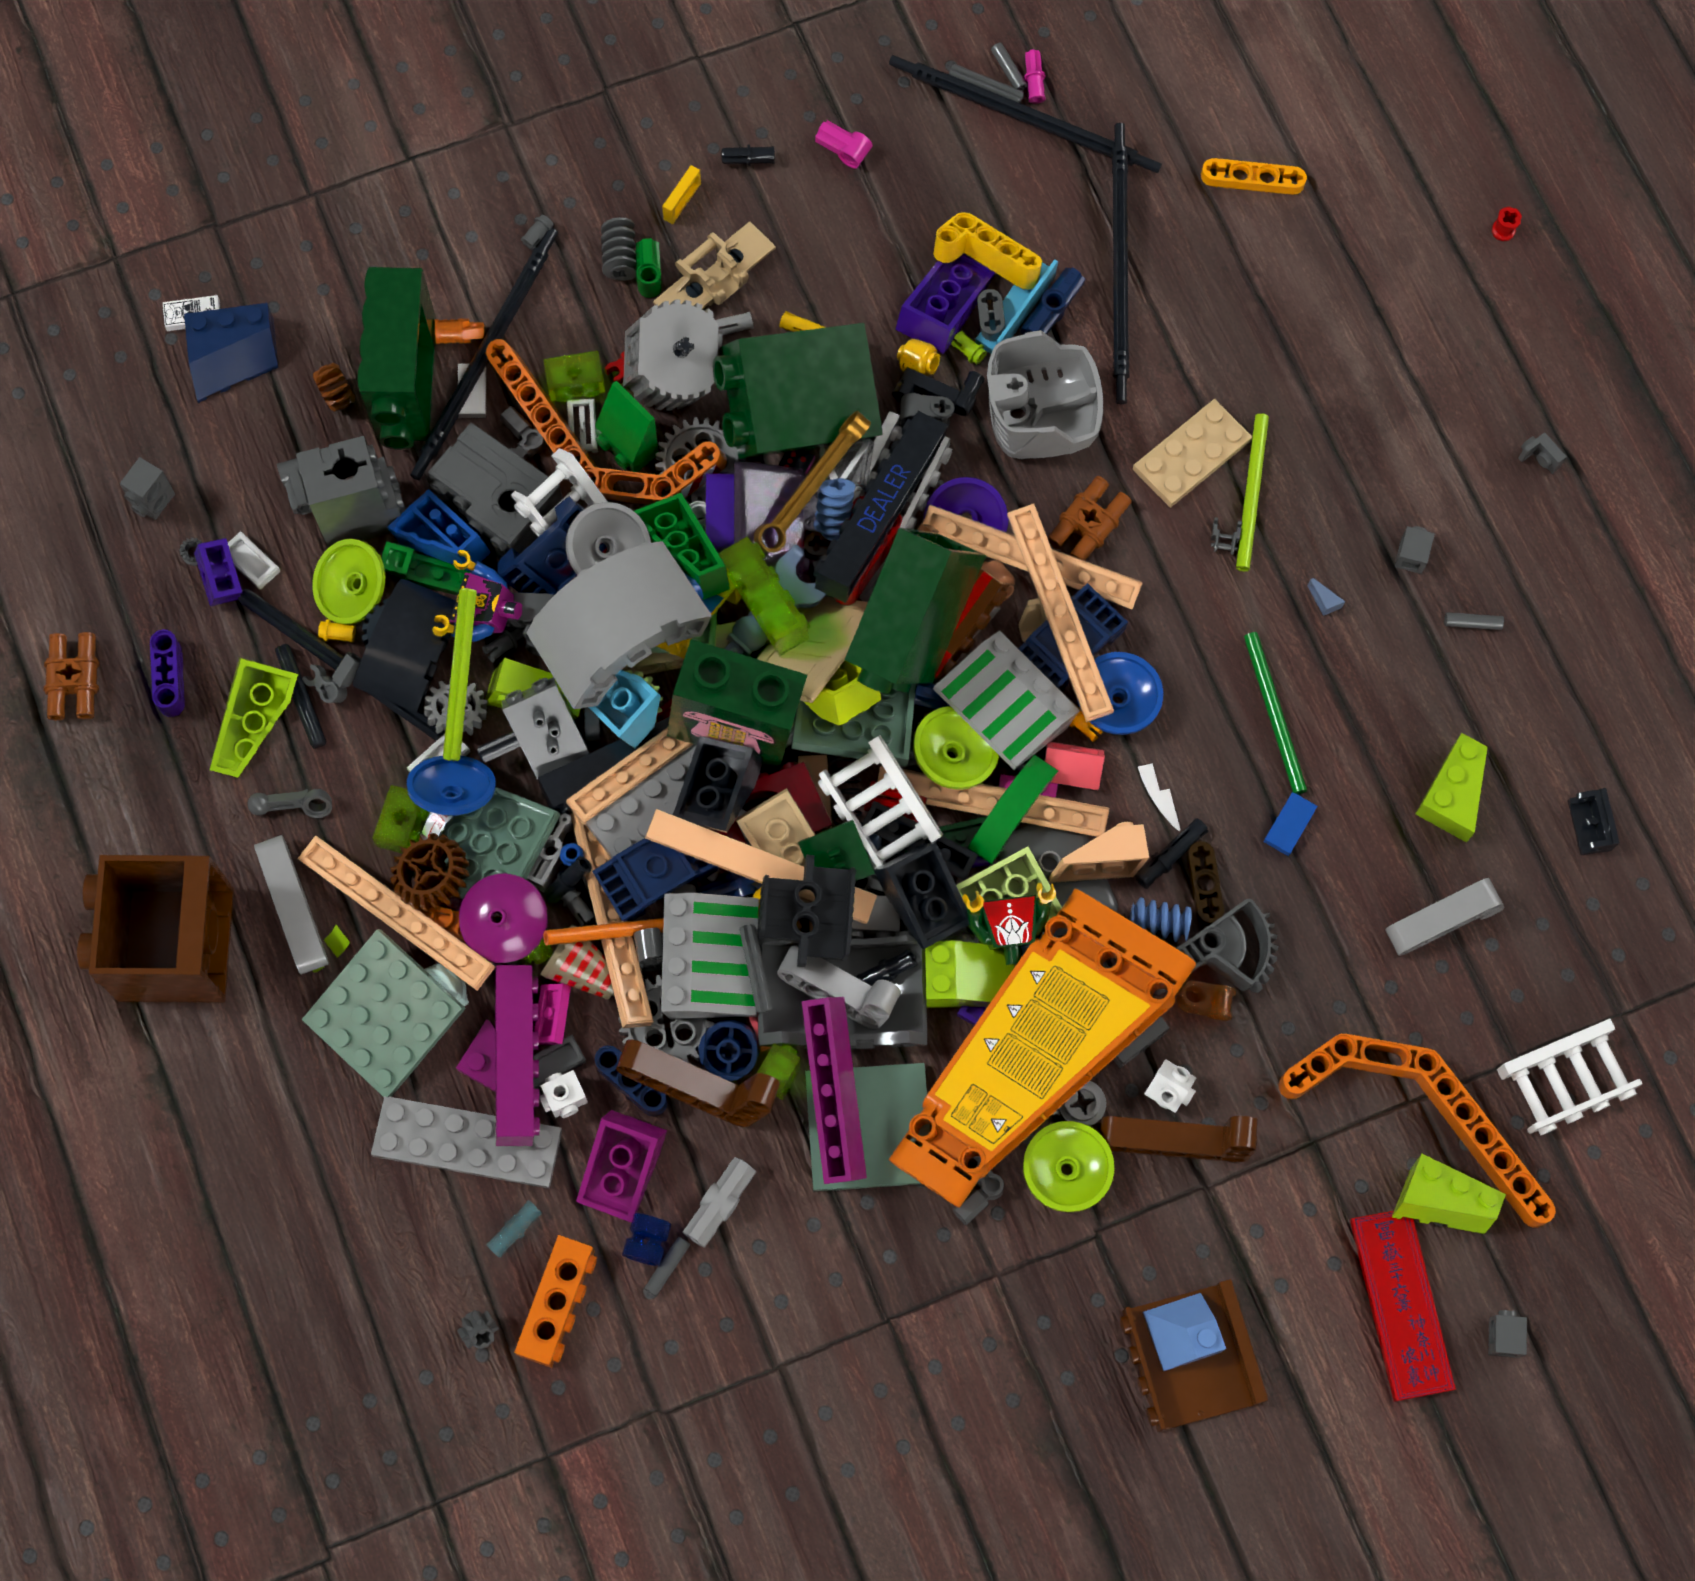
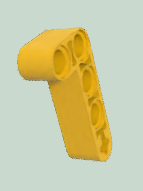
M962 212L956 214L936 232L933 255L940 262H953L965 253L1019 288L1033 289L1039 281L1042 266L1041 257L970 213Z

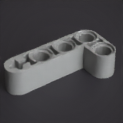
M1485 878L1390 925L1385 931L1398 956H1402L1478 918L1483 920L1502 911L1505 907L1490 878Z
M791 946L777 971V975L781 980L815 999L844 997L847 1017L870 1029H878L885 1023L901 993L900 989L892 982L877 980L870 986L820 957L807 956L806 966L797 967L798 946Z

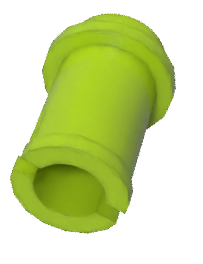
M963 331L955 335V340H952L951 345L968 357L969 363L979 364L985 358L987 351L984 350L983 344L978 345Z

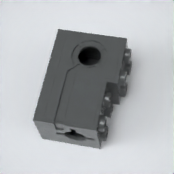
M470 423L459 435L457 442L452 447L450 446L428 471L431 480L430 485L434 489L435 495L444 504L456 509L458 516L468 522V526L480 536L485 545L494 550L493 553L499 559L511 548L521 554L538 536L531 530L530 525L532 522L529 518H524L515 509L516 501L511 494L516 491L528 497L548 476L476 425ZM558 484L534 506L542 517L563 499L560 485Z
M364 436L330 444L326 448L319 449L318 447L296 453L309 506L328 548L344 539L364 541L391 533L387 526L406 510L402 501L400 486L393 465L387 467L385 458H378L376 456L373 444L368 446ZM354 476V477L351 478V479L344 480V479H346V478H348V477Z

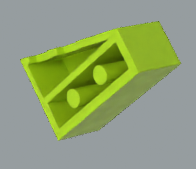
M504 658L492 674L485 699L487 700V705L502 708L501 701L505 700V696L516 690L525 691L531 688L535 681L542 678L549 680L553 678V675L550 672ZM564 695V698L574 718L576 719L579 716L580 709H573L568 699Z
M1461 733L1453 744L1415 815L1467 843L1475 833L1487 746Z
M1421 1154L1409 1171L1392 1218L1401 1219L1402 1217L1419 1219L1420 1223L1447 1224L1448 1228L1485 1234L1497 1220L1506 1194Z

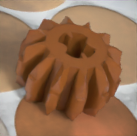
M334 362L326 364L313 373L315 383L331 410H342L355 402V395L338 364Z

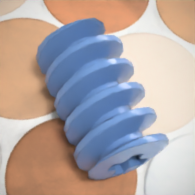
M844 478L825 480L819 487L820 492L817 497L819 501L816 504V520L813 526L825 539L830 541L839 539L841 535L839 531L846 518L850 520L855 484Z
M1140 897L1135 905L1134 902L1132 904L1129 920L1145 930L1149 928L1150 933L1156 935L1158 930H1161L1162 939L1166 940L1171 932L1173 933L1174 942H1178L1181 935L1185 936L1186 942L1189 935L1192 912L1191 907L1187 906L1181 914L1180 907L1177 904H1174L1171 911H1169L1167 902H1163L1159 909H1157L1156 900H1151L1146 907L1144 898Z

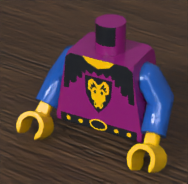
M459 550L458 554L465 557L467 562L460 564L453 560L455 568L458 570H465L466 568L471 570L470 573L465 572L460 589L470 588L477 592L472 642H477L491 636L492 633L504 631L508 618L518 620L522 615V604L513 602L514 594L507 589V582L495 570L479 561L474 563L470 560V555L467 551ZM459 592L450 620L444 615L435 616L434 621L445 626L444 628L433 627L432 631L435 635L443 636L448 632L451 633L452 637H455Z

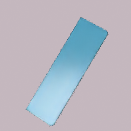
M1054 259L1050 266L1042 262L1039 281L1033 289L1026 290L1016 285L1011 288L1002 301L1005 318L1004 331L997 341L986 340L980 332L975 339L978 345L983 344L984 350L992 353L995 345L1014 336L1055 278L1058 261ZM995 319L989 320L990 329L996 330Z

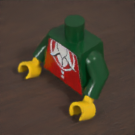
M1051 883L1050 891L1046 893L1042 892V884H1037L1038 899L1036 895L984 901L980 893L975 891L976 899L970 902L968 896L964 894L962 899L968 908L967 914L970 930L982 944L988 945L990 950L1004 948L1006 966L1016 965L1022 957L1021 946H1027L1035 942V939L1041 936L1049 919L1051 901L1056 896L1053 883Z

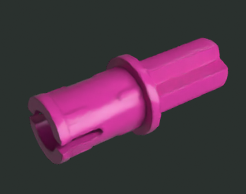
M1030 49V51L1025 53L1027 73L1024 79L1028 82L1029 102L1038 104L1046 100L1043 82L1046 75L1042 71L1040 51Z

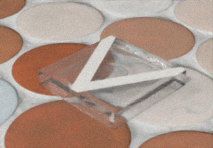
M867 438L853 443L825 480L844 478L854 482V492L865 490L869 480L874 448L873 441ZM829 446L820 448L819 459L823 456V454L826 452ZM819 489L814 494L816 498L818 497V493L820 492Z

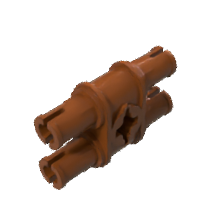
M1096 476L1083 493L1075 495L1074 501L1068 509L1059 515L1060 522L1047 537L1049 544L1053 548L1059 549L1072 532H1075L1082 539L1072 550L1070 556L1086 561L1094 549L1102 547L1104 540L1111 531L1119 526V518L1131 504L1132 500L1125 493L1119 492L1107 508L1103 509L1096 502L1107 490L1109 483L1101 476ZM1089 518H1091L1094 521L1091 520L1089 523H1087L1084 520H1088Z
M82 632L78 634V657L66 658L67 637L65 634L54 633L49 635V658L44 662L46 685L43 686V691L48 695L47 717L49 720L60 721L65 719V696L68 694H77V718H94V695L99 691L97 668L100 666V662L95 657L96 636L94 633Z

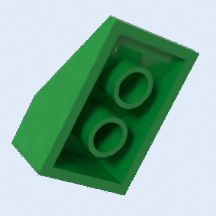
M615 381L611 385L595 425L596 441L604 451L610 450L615 455L614 459L622 469L626 470L628 468L631 472H638L656 457L655 454L659 452L655 418Z

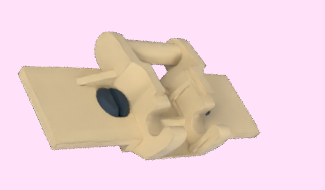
M748 222L725 242L712 232L707 236L708 239L686 258L675 262V266L683 277L657 297L653 303L659 306L664 301H669L670 304L674 300L680 299V304L685 300H689L692 306L696 303L702 304V309L713 303L720 305L747 283L749 279L747 272L775 250L776 246L751 222ZM714 248L716 249L717 261L706 271L701 267L696 270L691 268Z

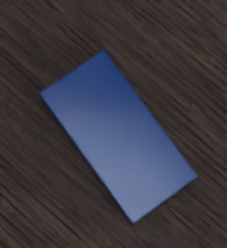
M1292 792L1263 842L1289 856L1318 806Z

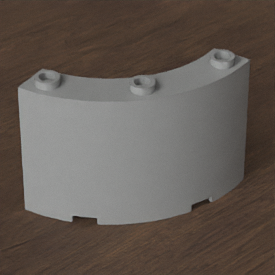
M663 541L645 542L610 556L590 568L581 570L577 577L559 590L542 610L535 615L527 635L572 708L580 709L598 706L607 691L618 680L615 675L626 665L632 668L641 660L651 655V648L663 642H666L669 646L682 640L702 636L712 615Z

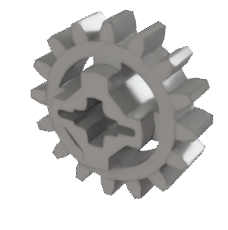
M439 681V689L431 687L430 696L425 697L424 715L428 717L429 726L436 724L437 734L446 729L450 681L448 685L443 681ZM475 683L467 686L463 732L466 731L470 736L473 735V727L481 729L482 720L487 718V700H484L483 690L476 692ZM471 701L475 706V711L472 710V706L470 705ZM437 705L440 706V710L442 711L441 715L437 711Z

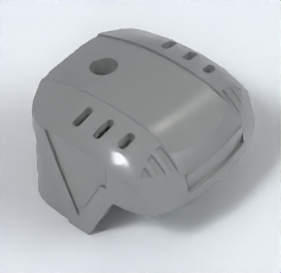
M1041 330L1008 338L995 345L988 362V399L992 429L996 441L1003 452L1017 459L1045 458L1072 454L1090 447L1098 437L1102 424L1103 393L1097 366L1088 350L1084 346L1059 344ZM1042 370L1047 372V381L1044 380ZM1058 370H1061V371H1062V374H1063V377H1062V378H1060V377L1058 376V373H1057ZM1027 372L1031 373L1033 383L1029 382ZM1015 409H1021L1026 413L1020 419H1015L1010 414Z

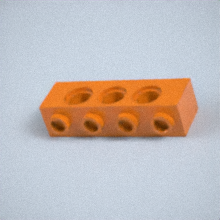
M558 1235L514 1351L517 1356L552 1368L554 1361L560 1362L565 1349V1345L561 1344L565 1332L570 1333L573 1328L576 1315L572 1314L576 1302L581 1304L587 1289V1286L583 1285L586 1274L593 1273L598 1259L597 1256H594L595 1250L592 1246ZM569 1265L576 1267L577 1274L574 1279L566 1281L561 1278V1271L564 1267ZM555 1295L566 1297V1304L560 1310L550 1308V1301ZM545 1324H552L555 1327L553 1337L548 1340L541 1339L539 1337L540 1328Z

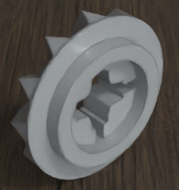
M1089 1081L1059 1108L1065 1121H1075L1091 1126L1100 1121L1106 1110L1104 1092L1097 1084ZM1078 1092L1083 1100H1094L1087 1105L1086 1115H1084L1080 1107H1070L1077 1103Z

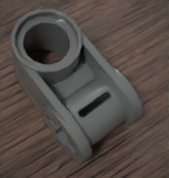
M916 393L905 394L900 399V425L903 428L908 419L913 420L917 411H920L937 420L940 419L941 422L948 424L949 428V417L953 415L954 403L949 398L943 396L936 397Z

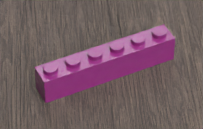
M496 965V1146H532L534 1136H539L540 1132L539 1117H534V1107H539V1089H533V1078H539V1060H533V1050H538L539 1033L533 1032V1021H538V1003H533L532 993H538V976H532V965Z
M827 997L802 1001L824 1184L866 1179L844 997Z

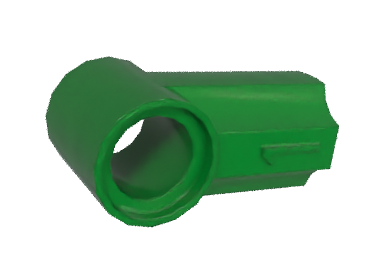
M652 238L642 239L636 243L637 287L642 296L653 298L658 296L662 290L660 244ZM653 279V281L647 282L645 280Z

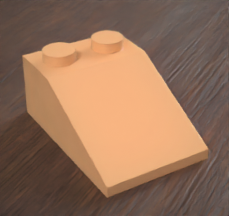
M1133 822L1119 823L1065 856L1049 876V883L1134 877L1149 859L1144 824L1133 825Z

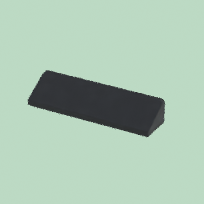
M874 800L861 825L864 826L890 808ZM902 815L874 834L892 843L916 828L915 824L917 822ZM943 836L935 840L934 842L937 843L950 873L965 880L978 854ZM921 838L906 847L905 850L910 851L921 844L931 842L929 838L925 840Z

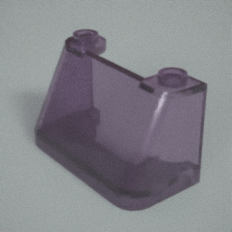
M752 462L734 463V570L736 575L742 577V582H773L774 567L779 559L794 545H798L803 549V509L786 530V543L781 550L777 552H763L754 543L756 529L763 524H769L773 521L808 475L803 474L802 468ZM771 527L765 529L762 533V542L768 548H774L778 543V534ZM802 556L796 565V575L803 582V574H809V557Z

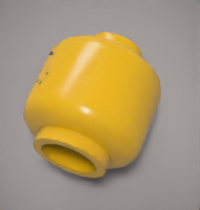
M910 339L899 348L897 360L903 372L905 369H912L929 376L936 372L940 362V355L933 344L919 339Z

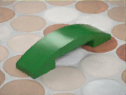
M387 541L381 557L386 573L400 579H406L422 587L453 595H458L465 572L470 573L467 570H458L454 565L442 560L416 554L413 548Z
M1033 755L985 819L969 844L968 849L992 865L1008 843L1012 833L1040 794L1042 795L1058 773V770L1036 755Z

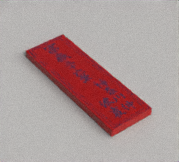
M1394 1211L1352 1218L1350 1223L1393 1401L1397 1402L1456 1390L1414 1219L1402 1217L1401 1219L1392 1218Z

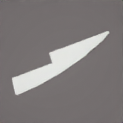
M1153 763L1138 766L1141 779L1151 799L1171 825L1180 831L1170 789L1160 791Z

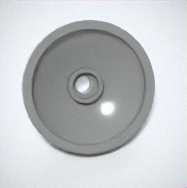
M602 502L585 508L574 518L566 536V553L570 565L578 575L581 570L590 568L610 556L645 542L651 543L646 525L633 510L618 503ZM600 543L606 545V553H602L599 550Z

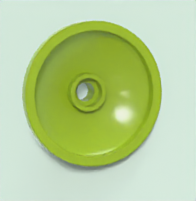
M344 539L331 545L322 554L314 571L312 586L314 599L321 613L331 621L340 624H355L364 620L368 613H373V608L379 604L384 592L385 569L380 555L371 545L356 539Z
M951 706L936 709L924 717L917 727L913 739L914 756L922 772L936 784L949 789H969L981 784L991 775L999 758V755ZM947 752H953L956 758H950Z
M1061 1121L1044 1127L1032 1138L1025 1151L1023 1173L1029 1190L1043 1205L1060 1212H1079L1097 1204L1109 1190L1114 1176V1158L1108 1143L1096 1130L1083 1123ZM1064 1165L1070 1166L1072 1174H1063L1061 1167Z

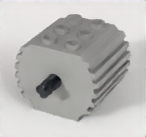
M680 299L674 300L670 304L669 301H664L659 306L657 304L651 307L625 331L623 387H629L638 402L644 400V406L651 407L655 405L657 410H662L666 407V411H671L676 407L677 409H683L685 406L695 403L711 392V385L715 382L713 377V360L718 354V349L722 346V332H718L719 324L713 318V311L709 308L704 311L702 310V304L696 303L692 306L689 300H685L682 304H680Z

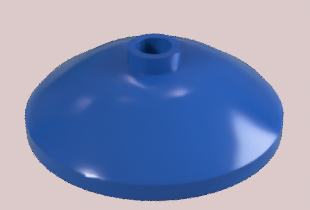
M1111 652L1095 658V663L1114 713L1089 722L1104 732L1116 735L1136 733L1149 726L1157 717L1163 702V686L1156 670L1143 658L1126 652ZM1120 697L1122 703H1115L1113 698Z
M461 755L459 761H447L443 759V756L427 759L416 765L407 778V792L410 799L422 809L443 816H459L478 810L492 799L496 788L495 776L489 767L476 759Z

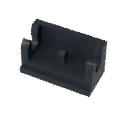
M1601 788L1599 790L1580 792L1576 794L1577 797L1569 798L1568 805L1580 855L1612 851L1620 842L1607 789Z

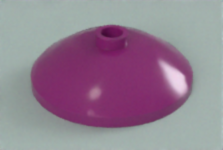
M506 873L487 876L474 884L465 895L459 912L460 931L468 947L486 960L497 963L518 961L533 952L543 939V933L547 928L548 921L546 904L538 889L528 880ZM496 912H501L502 920L499 923L494 921V914Z

